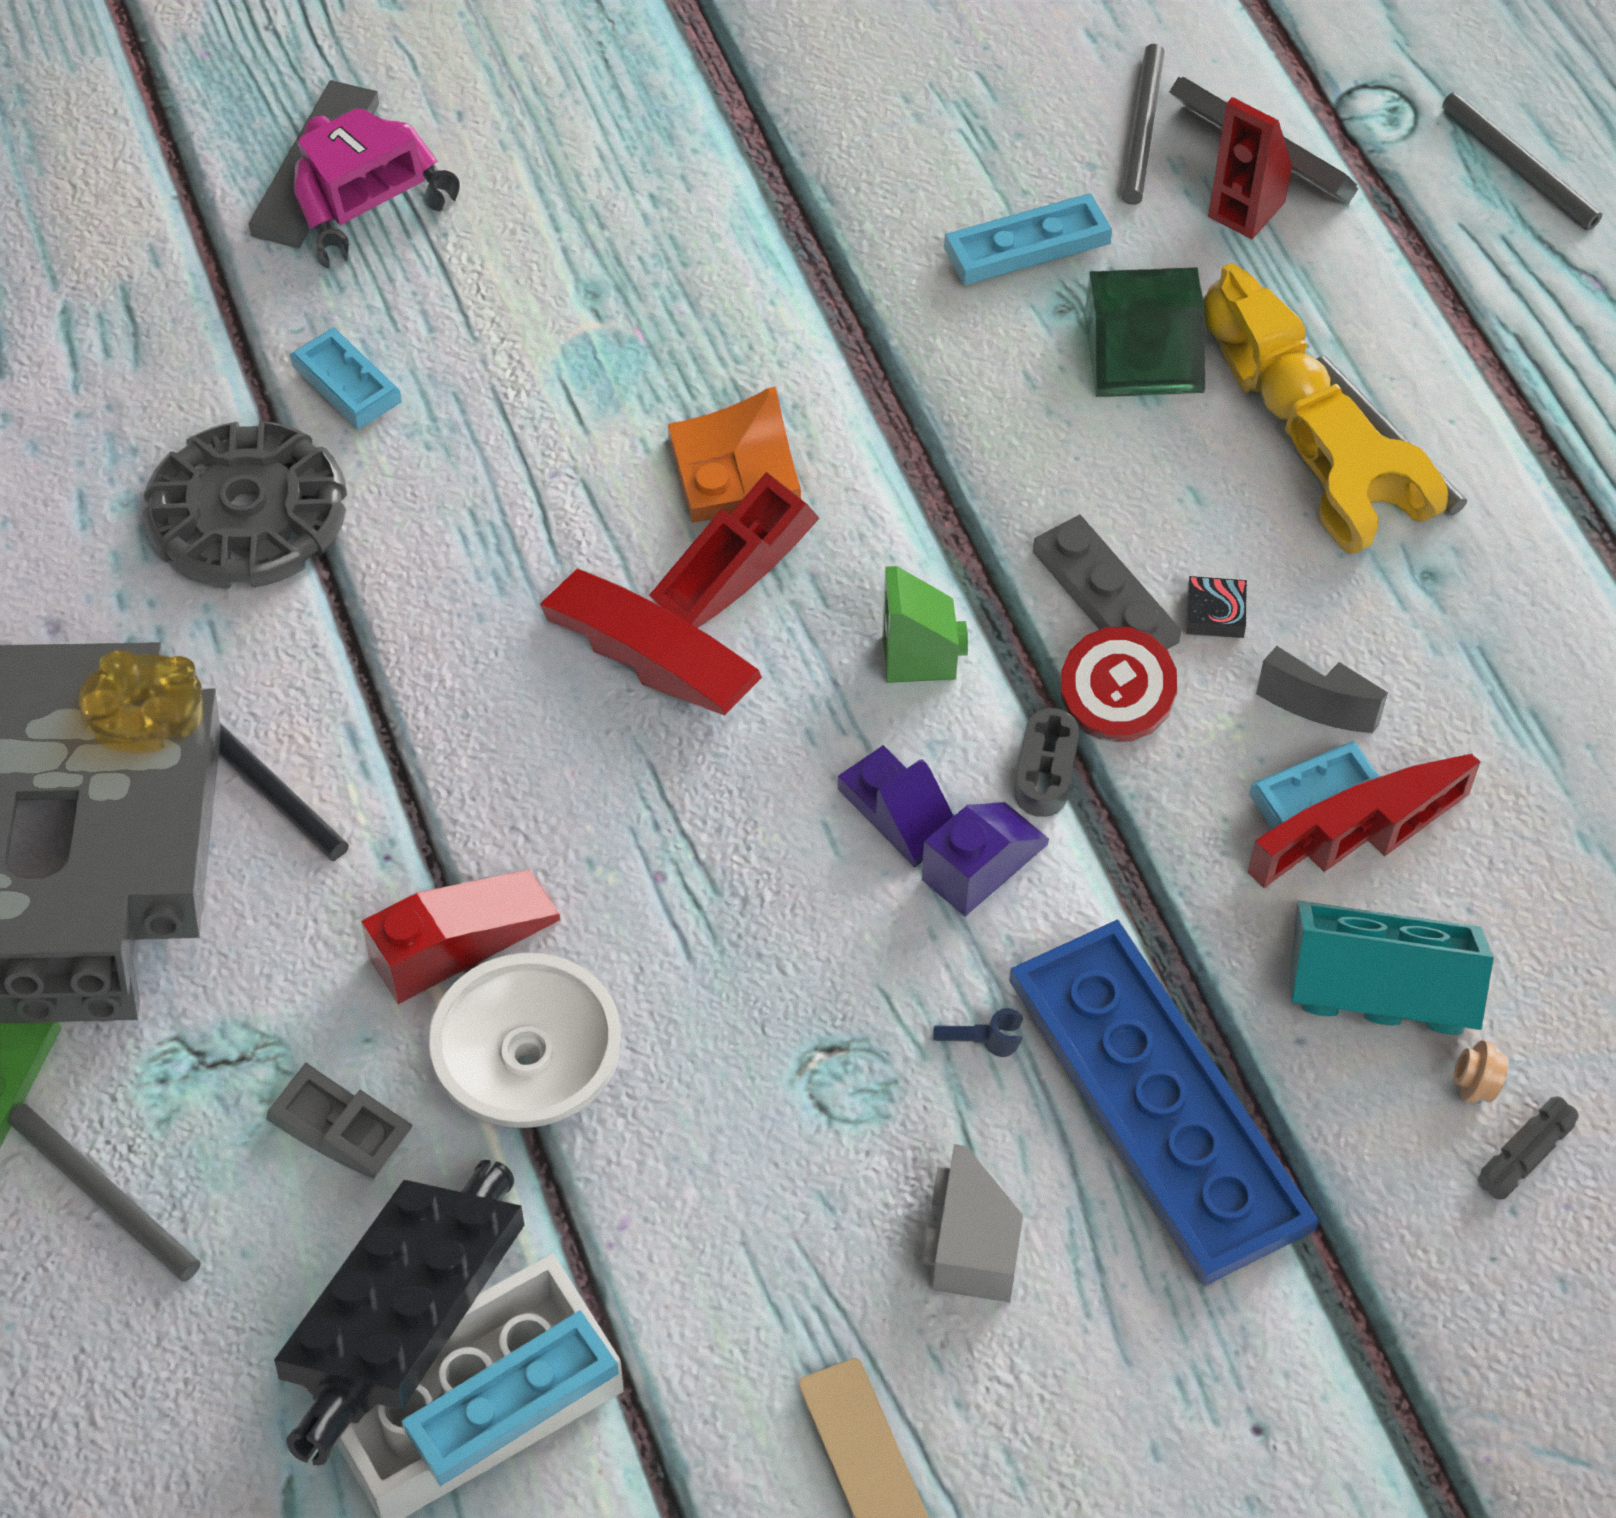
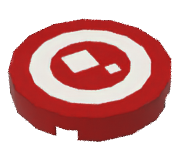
M1105 627L1085 635L1069 651L1061 670V700L1066 711L1075 718L1079 727L1086 734L1099 739L1102 736L1107 739H1116V742H1132L1152 734L1169 717L1177 696V668L1168 650L1152 635L1131 627Z

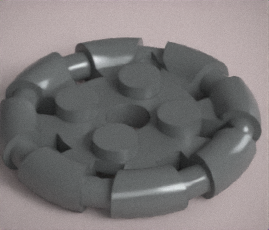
M259 421L258 426H239L238 422L221 424L186 439L187 446L177 453L170 451L158 464L147 483L144 498L149 505L142 513L143 524L147 537L162 560H173L176 563L177 572L187 578L223 588H230L231 582H251L253 588L282 581L299 573L306 568L305 561L314 554L322 556L332 545L339 534L346 515V508L341 503V500L347 496L345 479L330 452L325 447H315L312 444L311 436L300 430L265 421ZM286 463L294 464L290 467V470L284 466ZM199 464H202L205 467L211 466L210 468L206 469L201 475L199 474V471L195 468ZM251 493L258 496L249 505L237 506L230 503L240 494ZM302 496H314L316 499L302 500ZM186 499V503H178L179 500ZM291 530H293L299 537L292 543H289ZM195 533H198L200 538L189 545L186 540ZM231 551H250V559H231Z

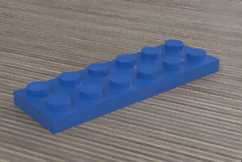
M1118 919L1010 968L1009 981L1204 1286L1316 1231L1319 1219Z

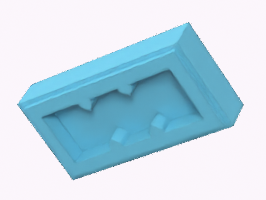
M335 327L290 353L292 367L357 430L402 403L400 389Z
M1355 740L1252 783L1249 795L1270 827L1274 829L1302 810L1357 784L1380 776Z

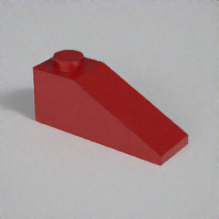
M1231 97L1226 103L1208 217L1253 240L1285 204L1292 163L1279 120L1234 97Z
M529 869L417 892L362 920L361 923L369 959L397 1004H400L560 921V913Z

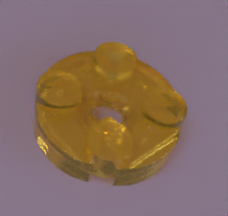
M124 650L109 652L100 659V669L93 672L86 679L79 693V707L85 729L88 727L94 731L96 741L102 746L119 752L147 753L163 749V739L172 737L178 732H181V739H184L194 732L204 714L202 685L196 675L195 665L193 661L182 656L133 655ZM145 700L142 706L132 705L136 701Z

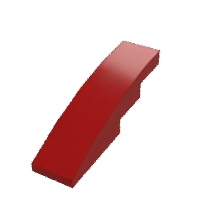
M577 568L540 603L547 621L587 635L594 653L634 667L642 685L725 716L762 678L758 668L712 636L646 598Z
M1467 754L1414 765L1357 784L1314 804L1255 840L1247 873L1265 888L1306 857H1309L1325 873L1367 841L1385 857L1468 796L1481 761L1473 754Z

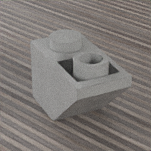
M954 1144L950 1168L940 1166L937 1168L932 1205L942 1206L944 1210L941 1227L928 1225L922 1264L935 1266L932 1290L1011 1302L1023 1214L967 1146Z

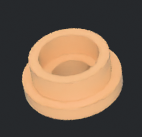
M1484 1040L1479 1041L1472 1050L1469 1048L1464 1049L1457 1060L1453 1074L1454 1083L1459 1085L1461 1099L1472 1104L1479 1100L1489 1103L1493 1102L1504 1085L1508 1070V1058L1505 1054L1496 1052V1047L1493 1043Z

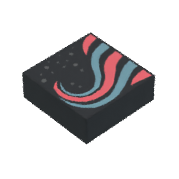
M1189 576L1186 634L1244 638L1246 630L1247 580Z

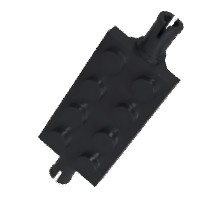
M481 1160L461 1192L404 1179L274 1359L278 1379L304 1386L313 1395L314 1403L296 1429H293L286 1438L287 1447L295 1458L307 1463L316 1449H318V1452L312 1459L313 1465H324L330 1456L331 1450L350 1422L358 1423L376 1404L398 1410L404 1408L525 1226L522 1205L501 1201L514 1185V1176L506 1165L496 1161L485 1176V1173L491 1166V1161Z

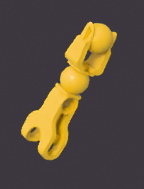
M1234 263L1223 266L1221 278L1210 286L1202 300V318L1205 326L1219 342L1222 355L1241 390L1245 393L1261 391L1266 408L1279 419L1287 421L1286 433L1291 436L1298 452L1323 485L1324 493L1319 503V520L1337 544L1348 554H1355L1372 546L1378 529V516L1371 503L1384 501L1396 504L1415 521H1426L1443 513L1447 506L1448 488L1442 475L1420 447L1409 442L1389 439L1381 435L1354 401L1341 392L1342 389L1338 384L1330 386V377L1325 366L1314 357L1305 354L1307 344L1304 341L1305 327L1301 319L1269 288H1263L1245 270Z

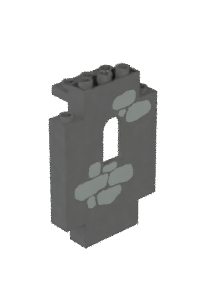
M161 642L0 645V1023L138 1020L140 997L133 961L135 940L200 937L220 747V720L216 689H167ZM78 799L70 854L66 864L58 872L44 878L28 879L12 874L7 869V861L18 800Z

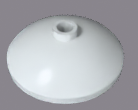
M517 953L505 955L474 967L461 976L444 994L434 1012L429 1031L431 1062L438 1082L445 1093L470 1115L505 1127L529 1128L544 1126L579 1112L589 1105L606 1087L612 1078L620 1057V1019L614 1001L606 988L595 976L581 966L569 960L548 954ZM526 1055H534L539 1058L536 1063L530 1065H522L518 1062L520 1058Z

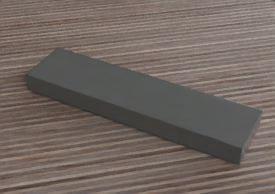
M1178 77L1169 93L1184 106L1222 128L1227 102L1187 78ZM1284 137L1292 163V171L1349 204L1358 191L1357 184L1346 173Z
M333 80L328 82L249 221L251 236L297 248L301 247L310 228L294 194V166L302 158L298 141L304 135L305 126L314 117L325 116L332 121L354 109H364L374 114L379 106L378 91Z

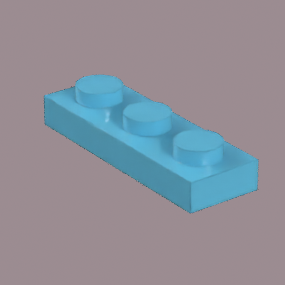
M1089 193L946 233L944 249L965 286L1111 244L1112 228L1094 197Z
M579 1310L403 1419V1429L441 1487L619 1374L618 1363L585 1315Z

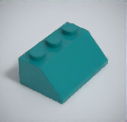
M1298 900L1289 983L1292 1003L1302 1004L1301 1009L1314 1015L1337 1016L1340 1009L1364 1013V1019L1376 1024L1396 1026L1401 1024L1402 1019L1427 1022L1426 1027L1438 1033L1460 1035L1464 1033L1465 1028L1482 1030L1494 956L1480 926Z

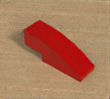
M765 472L731 514L724 508L717 513L649 596L663 608L698 628L740 598L772 570L820 518L806 502L768 472Z

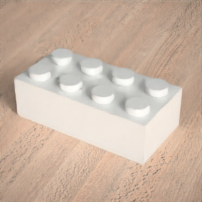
M551 1253L479 1293L402 1410L376 1404L358 1423L350 1422L336 1444L378 1518H405L623 1393L621 1360L554 1253ZM581 1310L617 1361L619 1374L440 1487L404 1432L402 1420Z

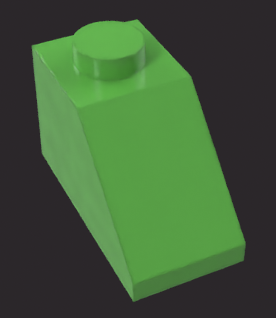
M898 566L885 567L882 641L887 683L956 679L958 656L968 655V631L966 621H956L953 598Z

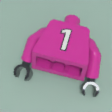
M354 109L332 121L325 116L314 117L307 123L304 135L298 141L302 158L294 166V194L310 230L316 229L319 235L317 238V258L319 263L325 268H330L329 257L325 251V248L328 246H338L343 251L346 261L349 257L348 237L339 229L332 228L330 222L333 220L342 225L425 181L424 178L429 183L425 192V201L435 211H442L445 204L444 196L438 189L445 190L453 201H456L460 190L458 177L447 170L438 171L435 166L438 160L410 124L381 119L364 109Z

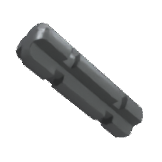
M1551 1097L1538 1110L1539 1114L1536 1117H1531L1501 1148L1502 1152L1499 1155H1494L1481 1169V1173L1478 1176V1183L1481 1188L1488 1191L1495 1199L1507 1198L1519 1185L1517 1182L1520 1179H1525L1556 1147L1555 1143L1558 1140H1562L1575 1127L1579 1117L1575 1107L1569 1105L1562 1097Z

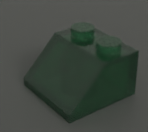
M1198 267L1089 271L1084 317L1096 397L1204 393L1205 310Z

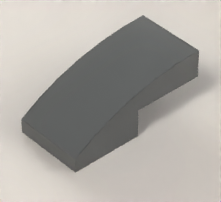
M1276 646L1263 660L1256 694L1284 710L1313 722L1349 731L1373 733L1379 726L1388 692L1341 662H1338L1324 676Z
M306 1062L269 1108L266 1120L305 1145L373 1179L413 1126L361 1089L356 1095H353Z

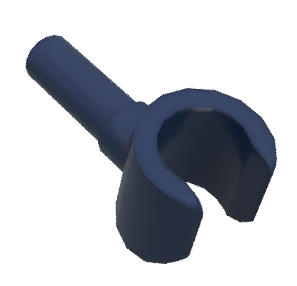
M1004 1008L996 1011L989 1025H934L933 1039L934 1041H972L974 1043H984L988 1051L993 1055L1008 1057L1018 1049L1023 1038L1016 1035H1004L1000 1030L1014 1031L1018 1029L1023 1021V1016L1017 1010Z

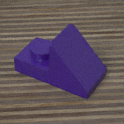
M884 745L838 775L837 789L913 867L923 862L924 841L954 816L929 765L923 759H920L906 768Z

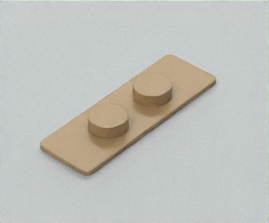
M853 1358L802 1377L799 1380V1388L854 1518H929L861 1360Z

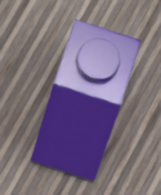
M1006 802L966 805L924 841L921 880L966 917L1048 845L1049 838Z

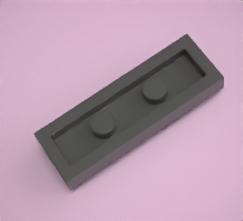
M1081 514L1034 538L1033 553L1099 630L1105 627H1131L1152 635L1166 649L1179 643L1181 628Z

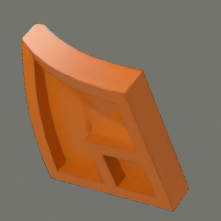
M776 387L767 388L744 401L713 413L668 424V439L692 523L713 519L722 508L731 514L765 472H768L801 499V487L792 459Z

